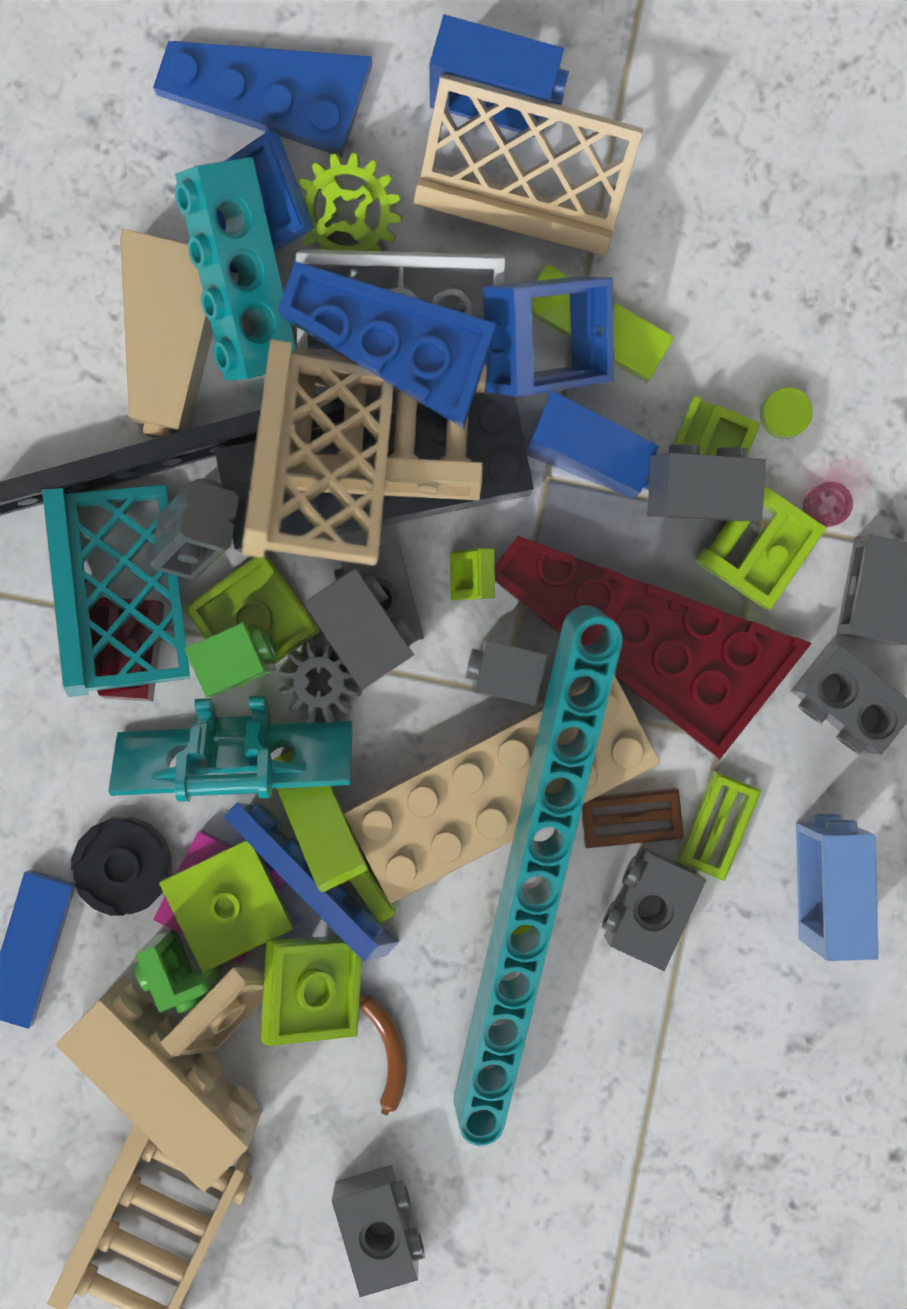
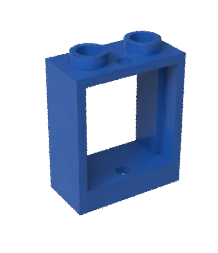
M443 14L429 63L430 108L434 109L442 73L562 105L569 75L568 70L560 68L564 48ZM449 92L446 106L449 113L469 119L480 114L469 96ZM484 101L487 108L495 105V103ZM506 107L493 115L497 125L501 128L518 133L529 128L520 110ZM533 114L537 122L546 118Z
M576 276L482 286L484 320L496 323V333L485 363L487 364V392L522 397L614 382L613 278ZM570 294L572 366L534 372L532 298Z

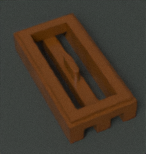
M677 788L601 795L582 805L581 818L584 829L585 848L684 838L680 795ZM669 801L670 808L597 816H593L592 811L593 808ZM666 819H671L672 825L670 828L595 835L594 827Z

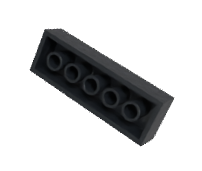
M492 393L474 397L468 414L466 457L471 462L482 463L479 500L384 495L381 526L530 496L534 487L515 397ZM429 407L418 408L414 455L422 460H440L446 456L447 418ZM396 413L391 414L387 458L390 454L394 453ZM365 426L362 452L376 444L375 437ZM321 428L312 430L311 442L324 435L325 432ZM257 441L215 449L221 484L224 489L234 491L239 496L236 518L231 523L234 525L232 536L234 548L241 553ZM332 442L315 454L336 455L340 449ZM285 492L283 496V504L291 500L285 494ZM322 492L309 501L325 522L345 509L333 493ZM349 494V495H350L355 501H357L358 499H360L361 497H363V496L366 495V494ZM370 505L363 509L368 516ZM298 508L281 519L279 534L303 537L314 530L315 527ZM353 516L333 529L337 535L364 530Z

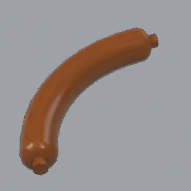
M362 994L360 996V1010L376 1027L386 1051L387 1079L380 1099V1105L382 1107L381 1113L388 1115L389 1112L397 1110L403 1097L407 1077L406 1050L399 1028L388 1010L373 995L365 997Z

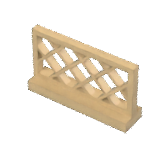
M442 73L421 176L417 183L413 204L606 257L643 128ZM449 92L469 96L480 114L457 127L446 108ZM484 101L495 103V105L487 108ZM506 107L520 110L529 125V128L509 140H506L493 118V115ZM533 114L546 118L537 122ZM556 121L571 125L579 141L555 154L542 130ZM485 122L498 146L476 158L462 134ZM444 123L449 133L440 138ZM583 128L593 130L595 132L587 136ZM534 135L548 159L525 172L511 148ZM606 135L629 140L624 157L607 167H604L592 145ZM452 140L455 141L468 162L467 165L455 172L434 166L438 149ZM584 149L597 172L573 185L561 161ZM501 154H504L517 176L504 185L490 182L481 167ZM553 167L565 190L552 198L540 196L530 179ZM620 170L616 185H614L610 175ZM473 171L477 178L468 176L467 174ZM602 180L612 198L607 214L586 208L578 193ZM522 185L525 191L515 188ZM571 198L573 204H569L564 201Z
M271 339L242 555L264 558L266 549L376 565L379 551L394 386L360 365L291 354L292 343ZM299 373L321 377L330 388L311 399L298 384ZM359 383L381 387L380 399L364 408L349 390ZM339 397L354 415L338 426H335L320 408ZM295 400H297L298 403L301 405V407L297 408L296 410H294ZM377 413H379L378 422L373 418ZM310 415L325 434L306 446L292 430V426ZM360 424H363L375 437L376 444L360 454L344 435ZM334 442L350 461L330 473L314 454ZM290 446L296 451L291 456H289ZM372 459H374V469L368 463ZM304 461L319 477L320 481L300 493L286 477V472ZM358 469L372 485V490L355 501L339 481ZM329 489L345 509L325 522L309 501ZM284 492L291 499L283 504ZM370 505L368 516L363 509ZM298 508L315 527L314 530L303 537L279 534L281 519ZM353 516L367 532L366 546L344 543L333 529Z

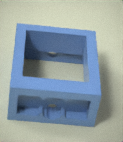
M839 814L811 815L812 823H796L799 940L826 961L879 960L875 834L859 828L855 820H842V815Z

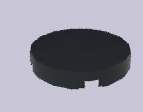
M113 817L92 826L78 840L71 857V871L73 870V877L76 882L74 885L78 895L94 910L109 916H124L125 914L138 913L150 907L163 894L159 882L170 877L172 874V854L165 838L151 824L134 817Z

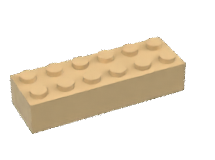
M615 674L583 804L661 764ZM590 681L570 691L569 695L583 693L588 688ZM544 705L347 807L344 816L390 904L513 841ZM569 727L564 729L557 738V744L565 745L572 742L577 736L578 728ZM566 778L552 780L547 784L545 792L555 793L560 791L566 783Z

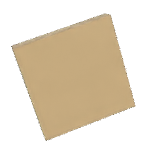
M233 967L160 1042L171 1056L215 1052L263 1003L265 968Z

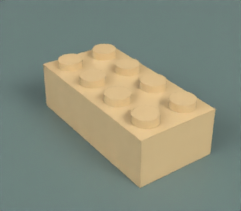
M123 976L55 1046L204 1193L249 1148L262 1114L258 1110L259 1104L249 1090L241 1085L235 1087L222 1074L224 1069L221 1063L211 1053L171 1056L160 1042L180 1022L172 1016L165 1017L161 1012L159 1013L158 1009L152 1004L154 1000L150 992H145L139 982H130Z

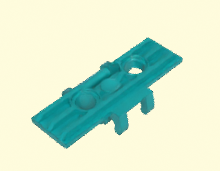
M265 695L249 696V707L252 716L217 717L211 698L195 699L194 706L198 715V722L192 723V726L188 729L117 732L108 792L110 796L175 793L177 802H189L191 796L258 793L259 798H271L273 788L351 785L352 721H334L332 723L313 722L270 725L271 716ZM282 747H288L295 751V755L289 763L273 761L271 753ZM177 755L176 766L170 767L172 759ZM239 772H257V773H239Z

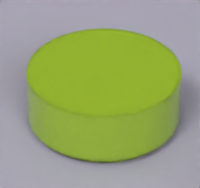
M791 387L781 388L773 392L765 399L760 409V421L763 428L768 434L778 439H790L799 435L809 426L813 416L812 404L807 395Z

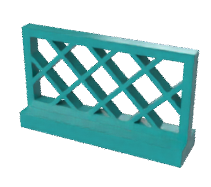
M155 485L65 494L63 488L42 490L62 683L67 696L89 695V691L190 679L188 656L184 650L187 647L178 576L158 571L153 577H150L131 562L147 542L153 545L157 540L153 536L156 530L157 519L145 530L126 514L136 502L158 500L159 512L161 514L169 505L167 486ZM123 503L119 509L112 504ZM99 505L113 516L94 535L79 523L78 507ZM120 521L141 536L125 556H122L103 541ZM81 535L90 541L83 550ZM97 547L118 562L102 583L98 582L84 570V562ZM125 568L147 584L130 605L108 589ZM166 574L169 590L159 583ZM86 582L96 589L89 598L87 597ZM153 589L171 602V611L159 626L137 611V608ZM102 595L124 610L107 632L92 622L89 615V610ZM131 616L153 632L136 653L114 638L115 634ZM172 621L175 639L165 632ZM91 630L101 637L94 647ZM160 637L177 650L178 667L156 670L144 661L142 657ZM108 643L130 659L118 675L96 677L94 659ZM136 665L145 670L143 672L130 673Z

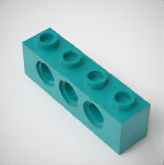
M253 157L197 165L175 173L177 183L175 187L176 203L181 213L185 215L190 236L188 252L193 265L198 269L203 290L201 293V305L205 316L210 320L215 339L213 348L215 362L223 372L225 381L251 379L266 375L271 339L292 343L291 354L296 350L291 324L281 318L278 312L283 289ZM218 209L226 219L225 231L219 226L217 221ZM231 262L238 271L237 284L230 276L229 266ZM243 314L248 317L250 322V332L248 335L242 327Z

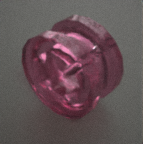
M825 482L812 488L805 495L803 501V512L826 528L843 523L850 516L853 509V498L850 491L844 485L837 482ZM822 492H824L825 498L833 495L838 501L833 507V511L836 514L833 518H831L830 512L822 515L817 509L822 504V499L819 496Z

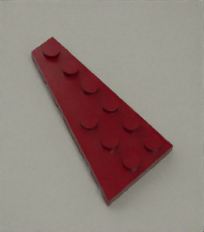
M521 536L516 537L495 564V583L559 634H561L566 616L573 609L580 606H593L607 615L619 627L622 635L621 648L614 673L617 680L717 759L723 757L812 644L811 642L783 634L753 621L750 622L723 612L721 609L655 585L646 584L624 576L622 573L583 561L575 558L573 555ZM592 624L588 626L581 635V644L590 645L595 643L602 633V625Z

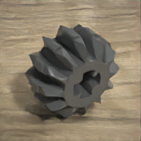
M314 640L307 641L306 650L309 659L306 660L297 650H292L288 655L299 667L297 670L290 667L280 668L279 675L294 679V685L279 688L280 696H287L296 692L298 698L288 707L291 713H296L305 704L309 705L305 715L306 722H315L319 707H322L325 721L332 723L336 720L332 704L335 703L342 712L348 714L353 710V707L343 697V694L346 693L359 697L362 694V690L358 686L347 685V679L353 677L348 670H344V663L340 657L337 660L333 659L335 650L329 641L324 646L322 657L319 655L316 642ZM316 668L317 673H323L326 669L332 675L328 680L332 690L327 695H325L324 690L318 691L315 694L310 688L314 683V679L310 674Z

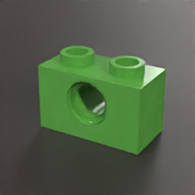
M238 624L184 648L205 697L224 694L277 670L273 659L279 657L277 647L267 629L262 631L255 624Z

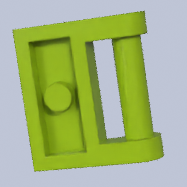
M764 486L763 508L773 515L738 566L734 567L725 559L751 521H727L709 549L703 548L695 562L701 568L719 577L763 609L771 610L827 528L773 490Z

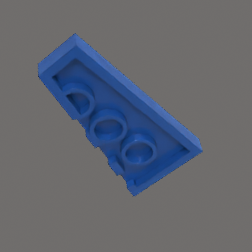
M168 41L153 89L157 96L265 132H275L280 137L343 157L373 62L372 56Z
M294 262L278 308L281 318L464 429L496 333V323L300 262Z
M237 802L225 814L224 818L363 961L387 956L399 943L372 914L366 911L349 895L347 889L342 884L321 893L315 884L298 840L295 838L289 839L277 828L280 822L266 807L259 803L254 807L250 804Z

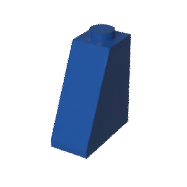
M551 391L526 453L527 456L628 497L635 498L641 493L642 488L649 490L650 458L652 455H656L659 446L580 404Z

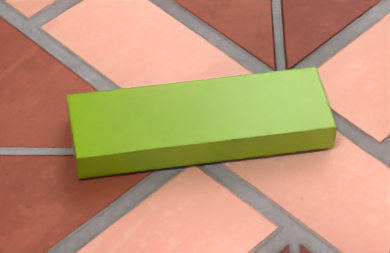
M547 263L537 281L570 276ZM570 294L532 298V317L571 339ZM614 302L613 364L648 383L675 337Z
M292 749L272 760L289 763L293 759L295 751ZM332 786L277 788L315 884L321 893L368 870Z

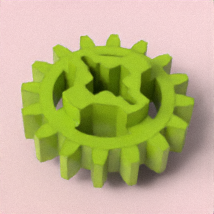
M351 153L348 165H343L342 159L338 154L330 155L331 168L326 169L319 162H315L312 168L317 178L314 181L301 178L299 181L302 188L307 191V195L303 199L315 227L310 230L303 243L307 246L318 242L322 245L320 250L366 251L369 249V251H383L379 243L381 239L388 242H394L396 239V235L388 229L389 224L401 222L403 218L402 215L391 210V204H395L402 199L401 194H388L386 187L394 179L392 175L389 174L378 178L375 173L379 163L375 160H371L365 168L360 167V156L357 153ZM344 174L355 175L368 183L361 186L358 190L346 188L337 176ZM321 191L326 198L324 216L318 220L316 203ZM366 195V198L359 203L360 207L354 212L358 219L356 223L349 218L331 224L338 217L337 213L342 209V205L339 202L341 198L347 202L361 199ZM379 199L381 217L377 229L374 230V226L369 221L371 205ZM337 231L351 233L353 238L360 244H341L331 239L330 236Z

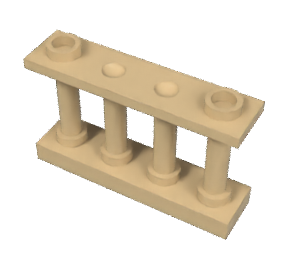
M299 349L292 352L295 355L358 365L345 356H326L308 349ZM487 364L484 366L475 395H484ZM299 373L298 384L311 399L314 398L315 386L329 387L321 377ZM359 383L349 391L365 408L366 389L381 390V387ZM393 387V390H397L394 453L390 454L387 458L384 495L479 500L482 463L471 462L466 457L468 417L464 429L447 419L446 456L440 460L419 459L418 456L414 455L417 400L398 388ZM295 400L294 410L301 407L297 400ZM346 405L344 406L343 422L354 415ZM310 415L292 426V430L306 446L311 443L313 418ZM360 424L344 435L360 454L363 453V424ZM291 446L289 448V456L296 453ZM341 450L336 455L314 454L330 473L350 461ZM372 459L368 463L374 469V459ZM304 461L286 472V477L298 491H305L320 481L319 477ZM358 469L339 481L349 494H367L372 490V485ZM327 489V490L324 491V492L332 493L329 489Z
M133 1124L47 1305L56 1309H67L75 1294L84 1298L86 1293L119 1309H185L180 1306L230 1203L233 1202L240 1206L252 1181L253 1176L245 1173L251 1155L244 1152L240 1156L233 1172L226 1170L211 1185L223 1193L211 1217L140 1184L142 1178L134 1175L141 1159L150 1163L153 1158L180 1172L182 1171ZM132 1203L201 1236L190 1261L188 1262L119 1229L120 1222L112 1219L119 1204L128 1208L129 1204ZM108 1248L179 1281L168 1306L98 1274L99 1267L91 1264L97 1249L106 1253Z

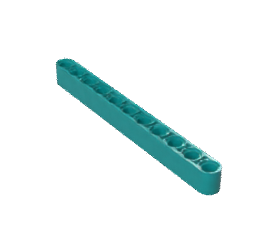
M580 606L573 609L566 616L562 626L455 1087L453 1103L460 1132L468 1143L476 1146H485L495 1142L505 1128L621 648L622 635L619 627L600 609L593 606ZM592 624H601L602 633L600 638L590 645H582L581 635L583 631ZM590 676V684L583 693L569 695V687L576 678ZM569 727L578 728L577 736L572 742L565 745L557 744V738L564 729ZM566 778V783L560 791L555 793L545 792L547 784L552 780ZM546 827L555 828L553 835L544 841L533 840L536 833ZM534 876L543 877L537 886L523 888L524 883L529 878ZM531 925V928L521 935L512 934L518 926ZM520 972L512 980H501L508 973ZM504 1018L508 1019L505 1023L501 1025H491L496 1020ZM496 1064L494 1068L482 1070L485 1066ZM484 1110L478 1114H472L475 1111Z

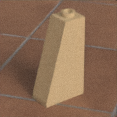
M122 229L120 244L129 418L138 425L143 426V435L156 439L190 429L213 331L210 320L205 316L202 309L201 293L203 290L198 269L193 265L189 256L188 244Z

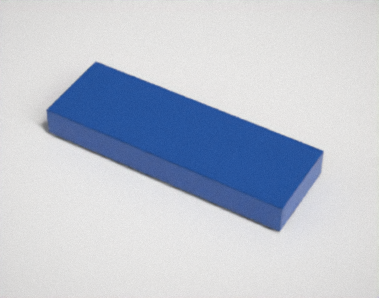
M32 870L24 872L0 951V1021L27 1029L34 1025L75 890L73 882Z

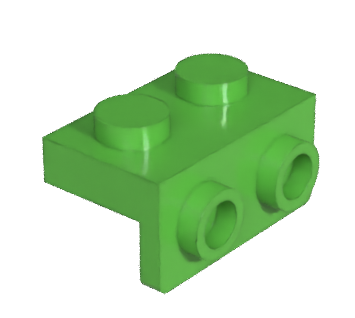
M170 928L157 933L135 954L138 961L134 964L137 980L145 992L150 990L159 1013L172 1007H176L178 1013L194 1008L205 997V994L215 987V981L224 970L221 964L202 973L200 968L193 971L178 932Z

